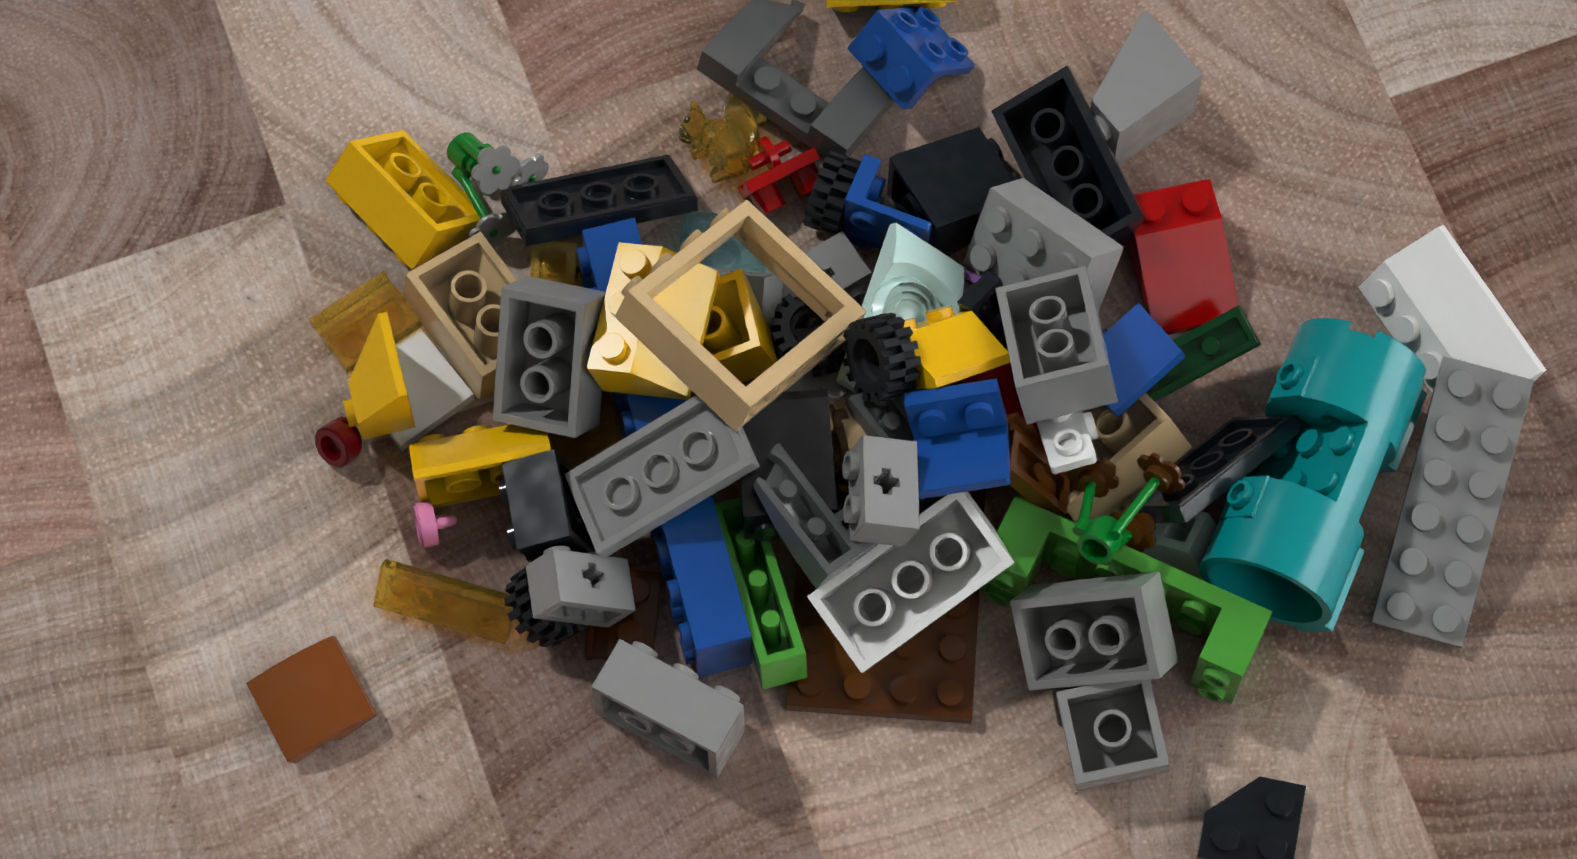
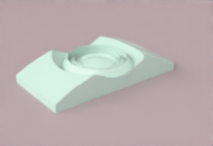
M898 223L890 224L862 307L867 311L863 318L884 313H895L896 318L902 317L904 320L915 318V322L919 323L927 320L925 312L936 308L952 306L954 313L959 312L960 308L957 301L963 296L964 267ZM842 362L836 382L857 394L853 389L856 382H849L846 375L851 372L849 366H844ZM917 389V390H911L910 392H916V391H922V390H929V389ZM903 395V396H899V398H900V399L903 401V403H904V395ZM886 400L876 402L875 404L886 406Z

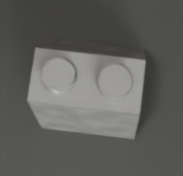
M1148 11L1139 16L1095 93L1090 106L1119 165L1194 113L1203 77L1202 72Z

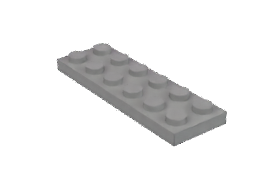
M1442 357L1373 611L1372 624L1459 648L1463 647L1534 380L1454 358Z

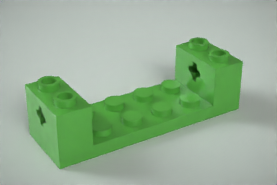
M1014 496L997 534L1015 563L980 588V590L985 592L984 594L989 600L1002 606H1009L1010 600L1032 585L1043 561L1049 563L1050 568L1054 572L1068 578H1074L1076 575L1082 579L1160 571L1169 618L1176 620L1177 626L1194 635L1204 633L1209 635L1189 685L1196 687L1197 692L1210 701L1220 703L1225 700L1231 704L1233 703L1273 611L1126 545L1114 555L1109 565L1091 563L1082 557L1078 551L1077 543L1080 537L1073 533L1076 523Z

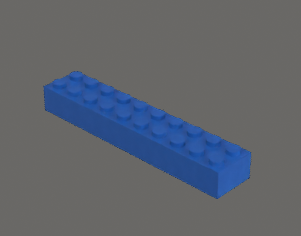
M635 218L582 230L584 247L576 248L583 287L606 292L619 242L642 245ZM612 392L616 411L618 414L621 413L624 438L686 402V400ZM711 495L649 532L651 538L659 536L655 538L661 577L663 580L671 578L666 583L674 623L683 621V623L678 624L685 664H694L699 678L752 664L751 634Z

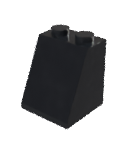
M977 127L890 157L887 196L896 210L931 222L933 225L930 245L943 254L950 256L970 245L990 188L1021 179V177L1016 172L1012 174L1002 162L1004 161V156L997 142L993 138L987 139L981 129Z
M828 389L783 392L743 426L760 466L738 479L744 539L773 541L780 538L753 487L758 477L765 481L767 480L774 466V463L767 456L778 443L781 444L834 514L837 513Z

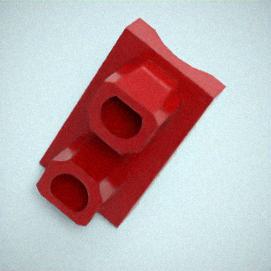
M764 136L756 141L759 154L747 159V162L752 171L766 165L768 170L737 187L742 198L745 199L750 196L753 204L765 216L786 204L776 182L789 177L799 198L813 191V184L818 178V169L814 163L820 157L815 147L781 163L780 157L792 152L789 142L784 140L773 145Z

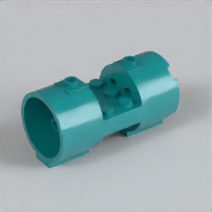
M1335 318L1311 319L1299 326L1283 366L1277 373L1276 383L1265 407V415H1297L1303 430L1260 464L1255 476L1243 477L1232 485L1199 566V573L1204 581L1273 611L1269 620L1292 625L1300 632H1333L1365 552L1360 548L1364 531L1359 523V519L1377 474L1397 471L1427 396V393L1422 390L1425 383L1423 378L1426 368L1414 352L1383 332L1377 331L1375 338L1368 334L1349 330L1351 321Z

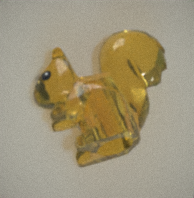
M732 93L727 96L724 102V117L709 120L696 101H692L690 111L681 123L678 132L682 143L691 144L692 149H697L692 153L694 160L709 158V164L714 166L710 172V178L713 183L734 178L748 172L750 166L747 159L754 156L758 147L756 141L760 139L758 127L765 126L768 123L767 117Z

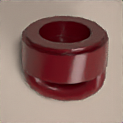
M338 417L317 430L315 445L322 459L334 467L342 468L359 456L362 450V438L356 426L349 427L347 417Z

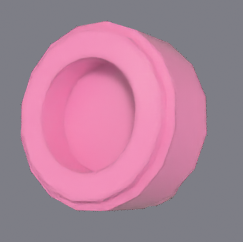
M431 500L418 502L413 506L419 544L423 548L438 546V529L454 526L458 521L457 516L454 514L435 515Z

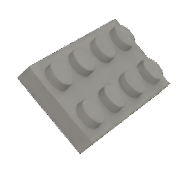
M696 395L564 475L596 553L600 556L608 557L760 466L743 426L735 432Z

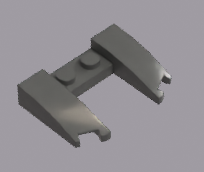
M751 0L704 48L697 70L809 147H815L816 151L825 158L828 157V153L832 150L850 157L895 101L864 67L828 103L766 61L764 56L803 12L805 4L796 0H792L790 5L770 0Z
M853 394L846 400L845 405L853 419L861 426L867 436L914 441L904 403L899 397L886 400V406L865 407L862 394ZM780 443L771 449L767 458L774 463V466L767 480L765 481L758 477L753 487L775 529L814 587L818 589L849 568L856 559L878 544L850 541L849 523L844 521L843 509L836 514L830 510ZM946 495L919 499V515Z

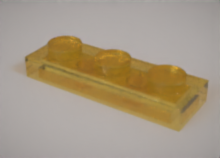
M385 559L380 566L373 607L505 644L510 637L513 620H509L507 615L513 610V607L505 606L504 598L511 594L389 559Z

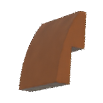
M335 636L328 637L295 653L246 683L287 762L298 763L331 739L342 740L378 715Z

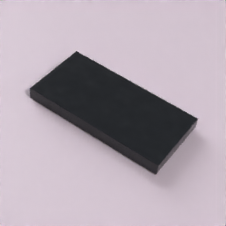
M668 154L510 186L505 190L500 189L501 204L526 247L582 235V230L635 218L637 224L698 211L697 196Z
M1292 414L1231 418L1174 463L1182 472L1181 479L1185 482L1184 489L1176 491L1173 495L1155 490L1139 510V513L1150 514L1156 523H1187L1232 487L1234 483L1242 479L1302 431L1303 428L1298 416ZM1142 489L1120 505V508L1117 510L1122 511L1127 505H1130Z

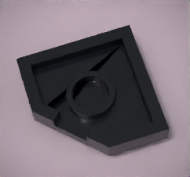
M1258 777L1205 812L1196 859H1294L1306 786Z

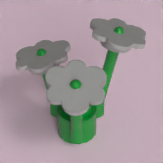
M461 133L449 143L447 157L455 165L452 175L461 183L480 218L476 228L470 231L469 236L472 237L481 231L492 246H498L504 242L506 236L513 234L516 228L507 212L500 215L488 213L469 179L470 176L478 181V189L482 193L491 194L497 188L501 190L507 189L511 184L512 176V186L542 180L548 172L549 164L544 161V156L539 153L532 159L527 158L520 163L515 156L511 155V150L507 146L502 145L495 150L490 144H483L472 133Z

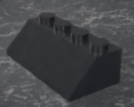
M1065 66L991 110L1025 180L1124 246L1145 220V216L1071 69Z

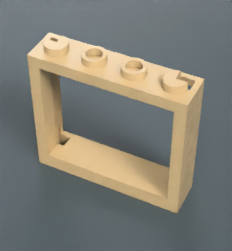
M745 200L734 210H730L728 207L723 209L709 225L710 228L704 233L700 230L694 231L683 242L678 253L674 256L669 252L664 254L653 265L650 274L644 279L639 275L634 277L621 291L624 299L614 316L735 432L841 346L842 343L847 341L843 335L845 330L850 329L848 325L851 322L862 319L867 312L748 200ZM733 236L825 321V323L746 387L653 300L655 296Z

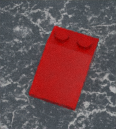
M1205 179L1134 194L1145 216V220L1126 242L1144 308L1165 333L1171 335L1193 330L1238 306L1223 221L1211 180Z

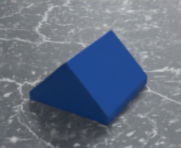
M1139 303L1103 334L1118 402L1104 405V407L1116 417H1119L1186 357L1183 351Z

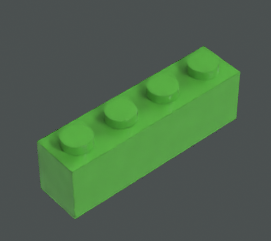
M740 497L716 503V512L751 634V653L762 690L807 678L806 651L771 541L744 539Z

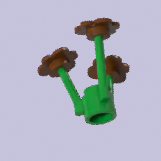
M1151 453L1150 456L1141 455L1137 459V464L1144 471L1143 476L1147 482L1146 486L1134 501L1122 511L1116 510L1109 516L1102 515L1090 520L1094 497H1105L1109 489H1115L1119 486V478L1115 476L1116 466L1110 461L1100 460L1090 465L1066 471L1067 477L1073 481L1072 487L1074 490L1084 492L1079 520L1073 528V533L1080 537L1077 548L1082 557L1094 564L1109 565L1114 555L1124 545L1141 553H1144L1146 548H1152L1157 541L1152 533L1156 528V522L1150 514L1139 513V510L1155 490L1173 495L1176 491L1184 489L1185 482L1181 479L1182 472L1176 464L1164 461L1156 453Z

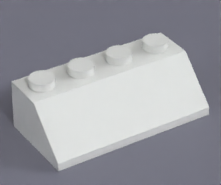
M1444 225L1435 228L1385 260L1358 287L1392 337L1408 347L1422 361L1426 368L1423 379L1432 394L1443 356L1534 381L1546 371L1543 364Z
M968 491L948 494L919 515L920 529L904 547L878 544L856 560L849 568L807 596L861 673H864L1015 563L993 525Z

